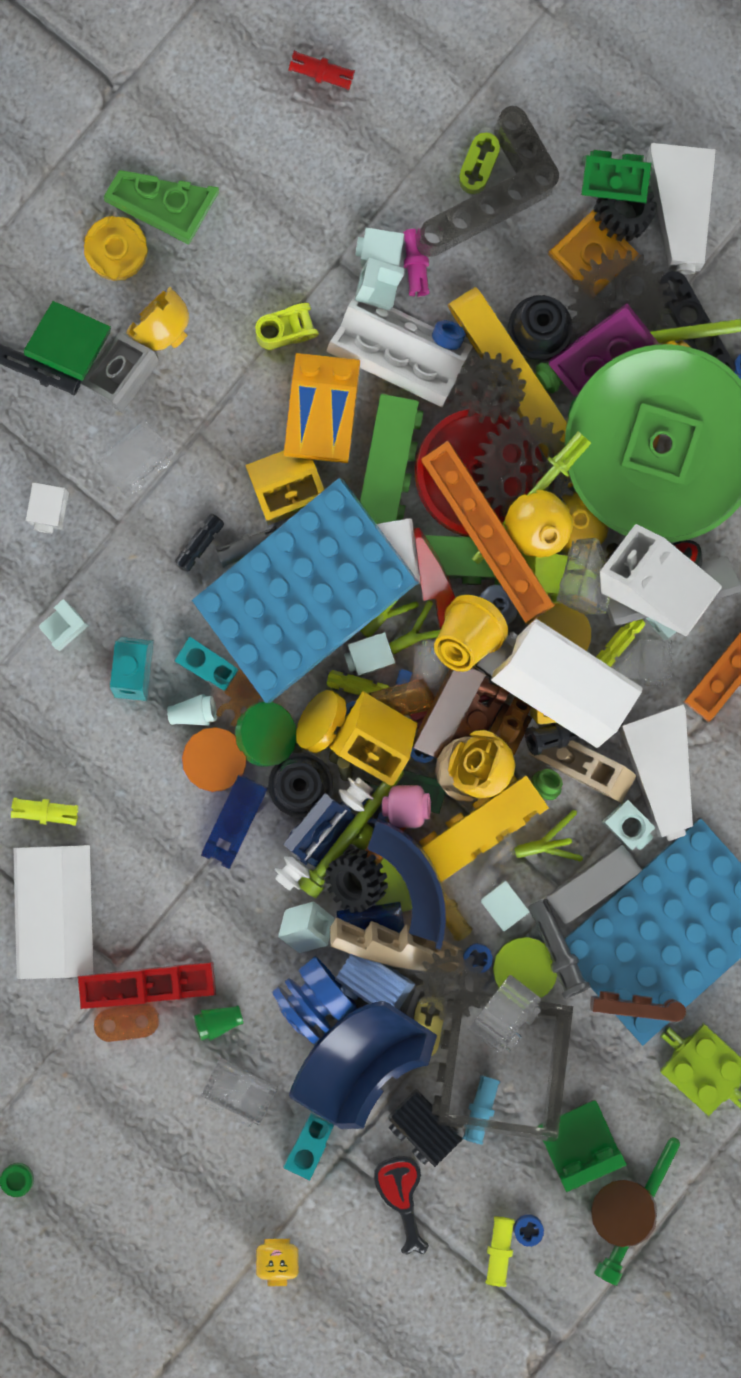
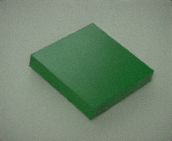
M52 301L24 348V355L83 381L111 333V326Z

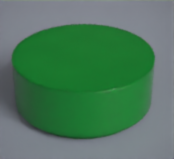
M23 1163L10 1164L3 1170L0 1176L1 1189L11 1197L24 1196L34 1183L32 1170Z

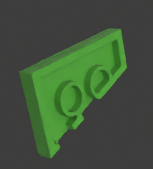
M119 170L104 195V202L189 245L218 196L219 187H198L191 185V182L178 181L176 183L159 180L157 176Z

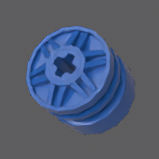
M314 956L299 969V973L305 982L304 985L300 987L295 981L288 978L285 980V984L292 994L289 996L279 986L272 991V994L278 1002L281 1013L299 1034L305 1036L311 1043L316 1045L321 1036L314 1027L315 1025H318L327 1033L331 1027L325 1018L326 1016L331 1014L340 1021L346 1015L358 1009L352 998L340 990L342 985L335 980L336 977L317 956Z

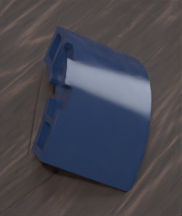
M377 818L367 850L375 852L390 862L405 881L412 904V920L409 933L435 942L436 949L441 950L445 933L446 911L443 890L436 869L421 846L410 835L390 822Z
M379 1001L365 1005L338 1021L317 1042L299 1069L291 1086L289 1097L340 1129H364L372 1108L384 1092L381 1087L391 1077L398 1079L410 1070L428 1066L437 1035L388 1002Z

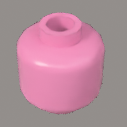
M419 785L393 786L390 789L389 796L382 799L383 816H388L390 823L398 828L421 827L425 819H430V794L425 793Z

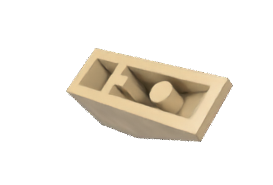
M573 740L569 741V744L564 748L552 747L542 750V753L537 756L532 755L531 752L529 753L530 756L621 804L637 776L624 765Z

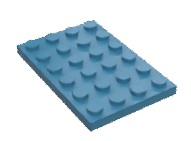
M338 478L197 595L192 602L264 702L271 703L412 589L419 581L344 480Z
M701 818L696 820L692 827L685 830L687 835L675 839L649 862L639 874L629 880L565 937V942L571 954H575L579 959L577 965L585 982H589L592 990L598 996L600 991L619 993V999L632 1000L633 995L652 997V1003L664 1004L669 999H675L686 1008L741 958V862ZM616 1015L642 1046L670 1022Z

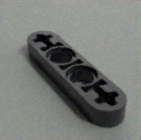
M671 271L662 276L658 284V293L677 328L711 323L687 278L682 273ZM668 280H671L673 284L679 282L681 286L677 292L682 299L687 295L689 299L681 301L674 307L673 303L678 298L673 291L667 292L665 290ZM683 307L694 308L697 313L696 321L693 323L684 322L680 318V310ZM719 335L709 336L712 339L713 346L710 350L702 352L712 355L717 350L720 355H717L715 358L723 362L735 373L734 362ZM695 339L684 340L691 348L700 350L696 347Z

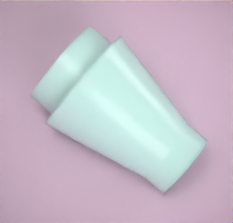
M201 694L178 704L168 706L167 715L171 725L209 726L210 722L217 720V708L213 696Z

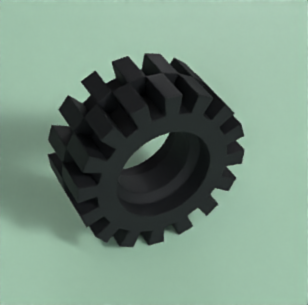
M652 192L647 194L646 203L598 197L597 203L594 206V212H597L594 216L595 221H602L599 229L603 231L607 228L609 232L606 236L610 238L613 234H617V241H622L625 236L626 241H632L634 237L637 239L645 232L656 215L654 210L657 208V203L651 202L655 196ZM615 202H627L634 208L636 216L634 218L622 216L616 210Z
M359 848L349 850L333 860L325 874L329 875L325 878V883L331 884L327 890L329 894L334 892L336 895L333 900L336 903L341 901L340 907L344 910L349 907V911L353 913L356 911L360 913L370 908L385 896L386 892L384 890L388 888V883L383 881L387 878L386 872H380V869L383 868L381 862L376 865L374 862L376 857L373 854L367 857L368 851L363 849L359 852ZM351 873L359 879L362 889L355 884Z

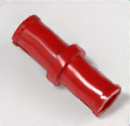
M294 50L292 55L293 61H290L288 71H294L315 78V82L320 84L324 81L350 90L352 81L340 76L353 80L355 70L329 63V59L324 57L320 60Z

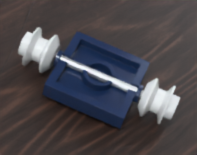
M359 777L355 781L348 778L351 786L347 791L339 789L340 798L345 804L343 802L339 804L325 793L321 799L311 806L310 812L303 821L291 830L289 838L283 845L297 855V857L284 856L285 867L283 869H274L278 873L275 879L288 890H291L293 887L300 890L299 879L301 877L310 878L308 868L306 867L309 863L316 867L354 819L355 815L351 812L352 809L364 811L362 802L366 798L374 799L370 795L373 788Z

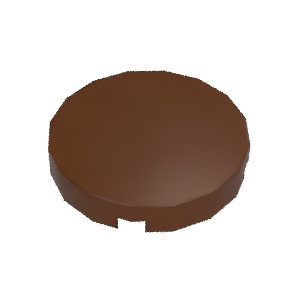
M629 1180L612 1181L602 1187L594 1198L591 1209L593 1225L598 1234L608 1243L620 1247L637 1246L647 1240L654 1231L657 1223V1205L650 1191L641 1184Z

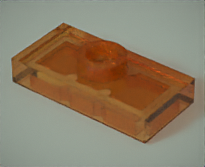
M424 679L367 693L404 716L429 710L435 698Z

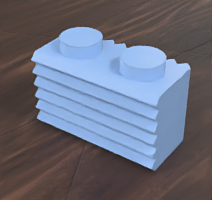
M350 954L335 978L337 982L342 984L340 990L354 1000L360 997L369 1004L385 1001L398 1010L415 985L414 982L389 965L363 959Z

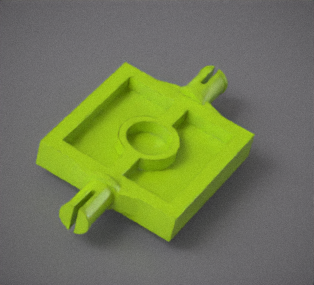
M704 1022L692 1035L684 1039L674 1032L670 1026L667 1027L665 1030L670 1036L663 1031L660 1037L671 1045L674 1050L671 1058L660 1069V1073L708 1116L721 1103L729 1099L741 1109V1092L738 1090L741 1084V1056Z

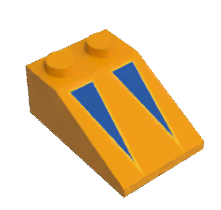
M296 353L284 456L340 463L349 462L359 385L360 360Z

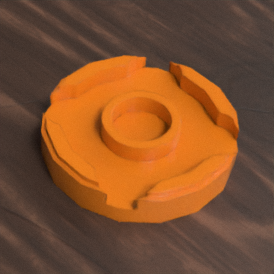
M217 727L207 728L194 734L185 745L182 755L183 770L190 782L198 788L211 792L224 791L235 785L243 776L247 757L243 751L239 750L236 744V736L229 730Z

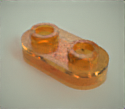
M149 1004L107 1008L96 1016L94 1031L101 1040L106 1042L144 1038L152 1035L157 1030L160 1017L157 1010ZM143 1015L148 1019L146 1027H140L137 1024L136 1019L138 1016ZM106 1020L114 1021L116 1025L114 1031H107L105 1029L104 1023Z

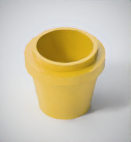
M474 595L458 596L446 609L445 622L434 643V651L439 660L450 669L460 672L468 671L488 653L497 651L506 641L508 636L506 620L499 609L490 601Z

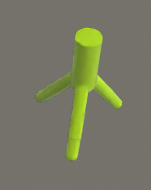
M395 601L363 627L360 632L367 638L372 637L387 618L415 609L419 606V603L415 601L390 610L397 602Z
M428 600L412 630L389 643L393 654H397L421 640L438 637L441 629L419 633L433 605L431 600Z
M572 810L541 840L515 845L516 857L521 858L545 852L581 862L583 856L554 848L571 844V838L550 841L577 815V811Z

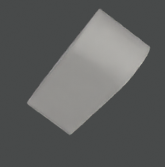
M620 844L556 888L546 898L563 923L567 924L634 878L642 870L624 844Z

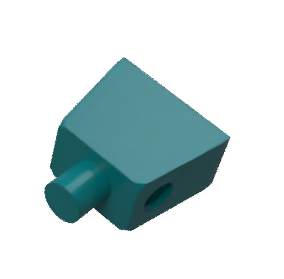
M121 637L115 641L110 689L114 698L147 701L154 640Z

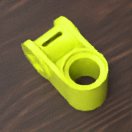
M296 304L285 310L260 317L255 326L258 344L264 349L272 350L293 343H302L319 335L318 330L314 329L309 314L311 310L310 304ZM266 326H274L279 333L276 337L268 339L261 334V330Z

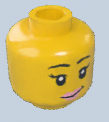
M290 1238L264 1239V1244L256 1248V1276L267 1280V1286H287V1279L297 1277L299 1273L298 1247L290 1244Z

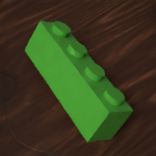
M380 394L360 503L376 524L403 520L406 505H401L400 500L402 492H409L412 474L406 473L408 460H415L418 442H413L412 437L414 429L420 430L424 412L418 410L419 401Z
M425 535L438 555L448 579H462V584L481 585L482 580H494V585H501L485 559L479 564L472 560L478 548L471 537Z

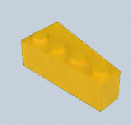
M513 775L510 783L501 793L492 798H479L472 803L475 810L465 817L461 812L445 822L448 829L439 835L433 831L419 841L422 846L421 848L433 863L440 883L476 859L477 855L481 852L484 853L494 847L508 833L511 834L526 825L535 814L539 813L540 815L549 809L527 776H521L517 779Z

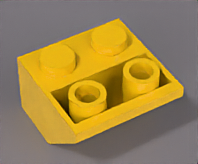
M283 450L245 465L268 526L294 516L324 491L313 459L284 456Z
M362 691L346 717L344 724L337 732L335 740L329 745V748L338 756L393 787L410 759L418 723Z

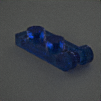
M241 774L237 776L201 853L202 857L209 860L212 857L222 862L221 866L231 869L269 789L268 787ZM220 838L231 843L228 851L217 846Z

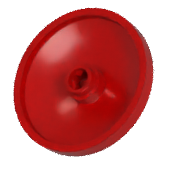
M486 408L465 409L453 413L440 421L422 442L415 463L417 491L428 513L444 528L465 537L470 536L421 461L423 457L449 441L501 523L505 521L510 506L517 498L524 494L528 495L544 476L541 452L528 430L509 415Z

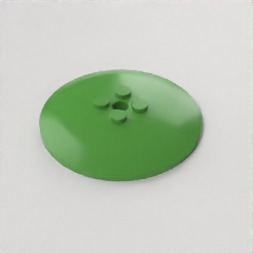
M672 344L651 345L619 355L601 367L587 381L570 411L566 425L565 445L578 431L591 442L568 472L580 499L601 522L625 536L637 524L672 543L692 539L711 531L727 520L741 506V379L727 365L708 353L694 348ZM660 434L667 435L671 440V447L665 453H658L653 448V440Z

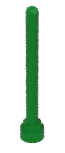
M675 1137L667 1141L645 1185V1188L650 1191L653 1198L680 1147V1141ZM615 1245L609 1258L605 1257L603 1262L599 1261L594 1274L604 1281L617 1286L623 1275L621 1273L623 1268L621 1262L629 1247Z

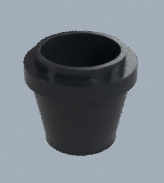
M535 295L522 300L512 311L508 322L509 336L521 354L532 360H548L553 358L566 348L573 330L572 319L567 308L557 299L546 295ZM546 316L549 323L541 326L537 323V317Z
M308 753L290 754L287 760L273 767L268 780V790L273 803L280 811L293 817H306L310 812L311 806L321 799L325 793L331 797L333 778L327 765L318 757ZM298 778L306 782V787L303 791H296L293 787L294 781Z

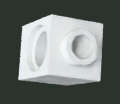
M32 483L26 521L34 525V531L52 534L53 529H63L69 495L65 488Z

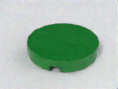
M273 702L255 703L249 706L237 720L235 729L236 744L239 750L243 751L244 755L248 757L246 759L252 764L261 767L279 765L289 758L295 748L296 726L290 713L281 705Z

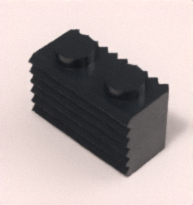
M415 1089L388 1116L389 1121L392 1123L389 1129L399 1140L403 1141L407 1138L415 1146L411 1151L424 1165L430 1162L436 1167L463 1140L462 1135L418 1089Z

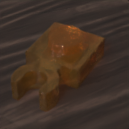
M241 668L224 692L232 699L229 703L222 704L218 708L216 715L221 718L226 710H233L235 718L230 725L235 727L239 716L242 714V708L246 707L248 709L249 706L258 703L261 696Z

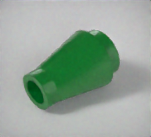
M238 1005L228 1008L200 1010L201 1014L194 1015L195 1025L201 1041L206 1039L212 1041L229 1030L244 1024Z

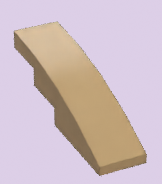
M336 918L330 926L331 947L363 959L394 967L426 972L462 973L464 970L461 948L443 941L441 950L436 949L435 942L410 934V926L407 924L400 933L373 921L369 923L365 930L339 918Z

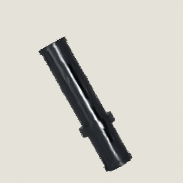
M0 344V365L39 380L42 386L48 387L51 385L73 396L77 394L82 382L81 380L27 357L23 352ZM10 356L24 363L29 364V367L9 360L7 357ZM38 369L60 377V380L38 372Z

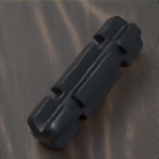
M210 514L203 522L205 524L204 527H200L185 546V552L181 551L175 559V563L183 570L188 572L196 563L195 559L197 557L200 558L214 540L213 535L215 533L218 534L223 528V520L215 514Z

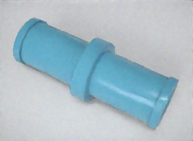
M480 1075L474 1102L470 1103L468 1108L471 1112L462 1137L464 1140L483 1145L489 1117H493L495 1112L492 1107L501 1081Z

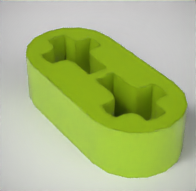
M487 132L480 133L475 136L471 143L459 176L460 187L468 194L480 193L488 183L500 149L499 140L493 134ZM485 142L490 143V149L494 152H487L484 160H480V148L477 146H483ZM475 166L480 168L478 178L482 181H476L474 185H470L468 183L469 178L465 175H471Z

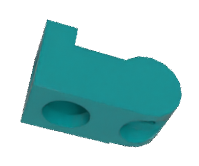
M192 637L187 639L174 662L205 681L211 682L225 692L239 671L238 668Z
M310 1113L283 1168L310 1181L327 1146L326 1143L334 1125Z

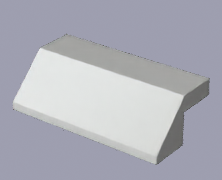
M354 296L347 307L341 326L331 339L326 352L339 358L360 360L361 369L443 407L473 346L463 342L462 346L456 350L443 348L432 338L434 327L393 307L391 310H386L356 301Z
M535 619L517 636L512 655L493 671L491 681L596 748L618 731L642 693L641 686L538 619Z
M90 845L13 848L17 979L70 978L93 974Z

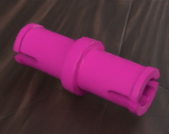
M415 228L408 229L403 232L406 258L403 263L404 268L408 271L409 295L415 297V292H417V297H421L430 293L426 268L429 266V258L425 256L424 230L418 228L416 234Z

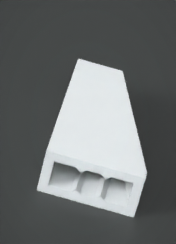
M651 143L647 153V162L652 163L650 177L655 202L657 203V213L668 268L676 269V271L685 275L695 274V271H700L705 264L716 149Z
M683 704L619 727L653 825L656 827L657 836H666L668 841L687 835L685 829L693 826L686 710Z

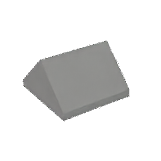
M118 333L81 384L122 413L158 365L159 360L155 352L148 347Z

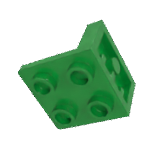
M590 151V156L582 157V163L585 166L581 195L646 203L652 163L644 162V155L622 154V159L612 158V152Z
M591 1100L537 1126L566 1193L627 1165L596 1100Z

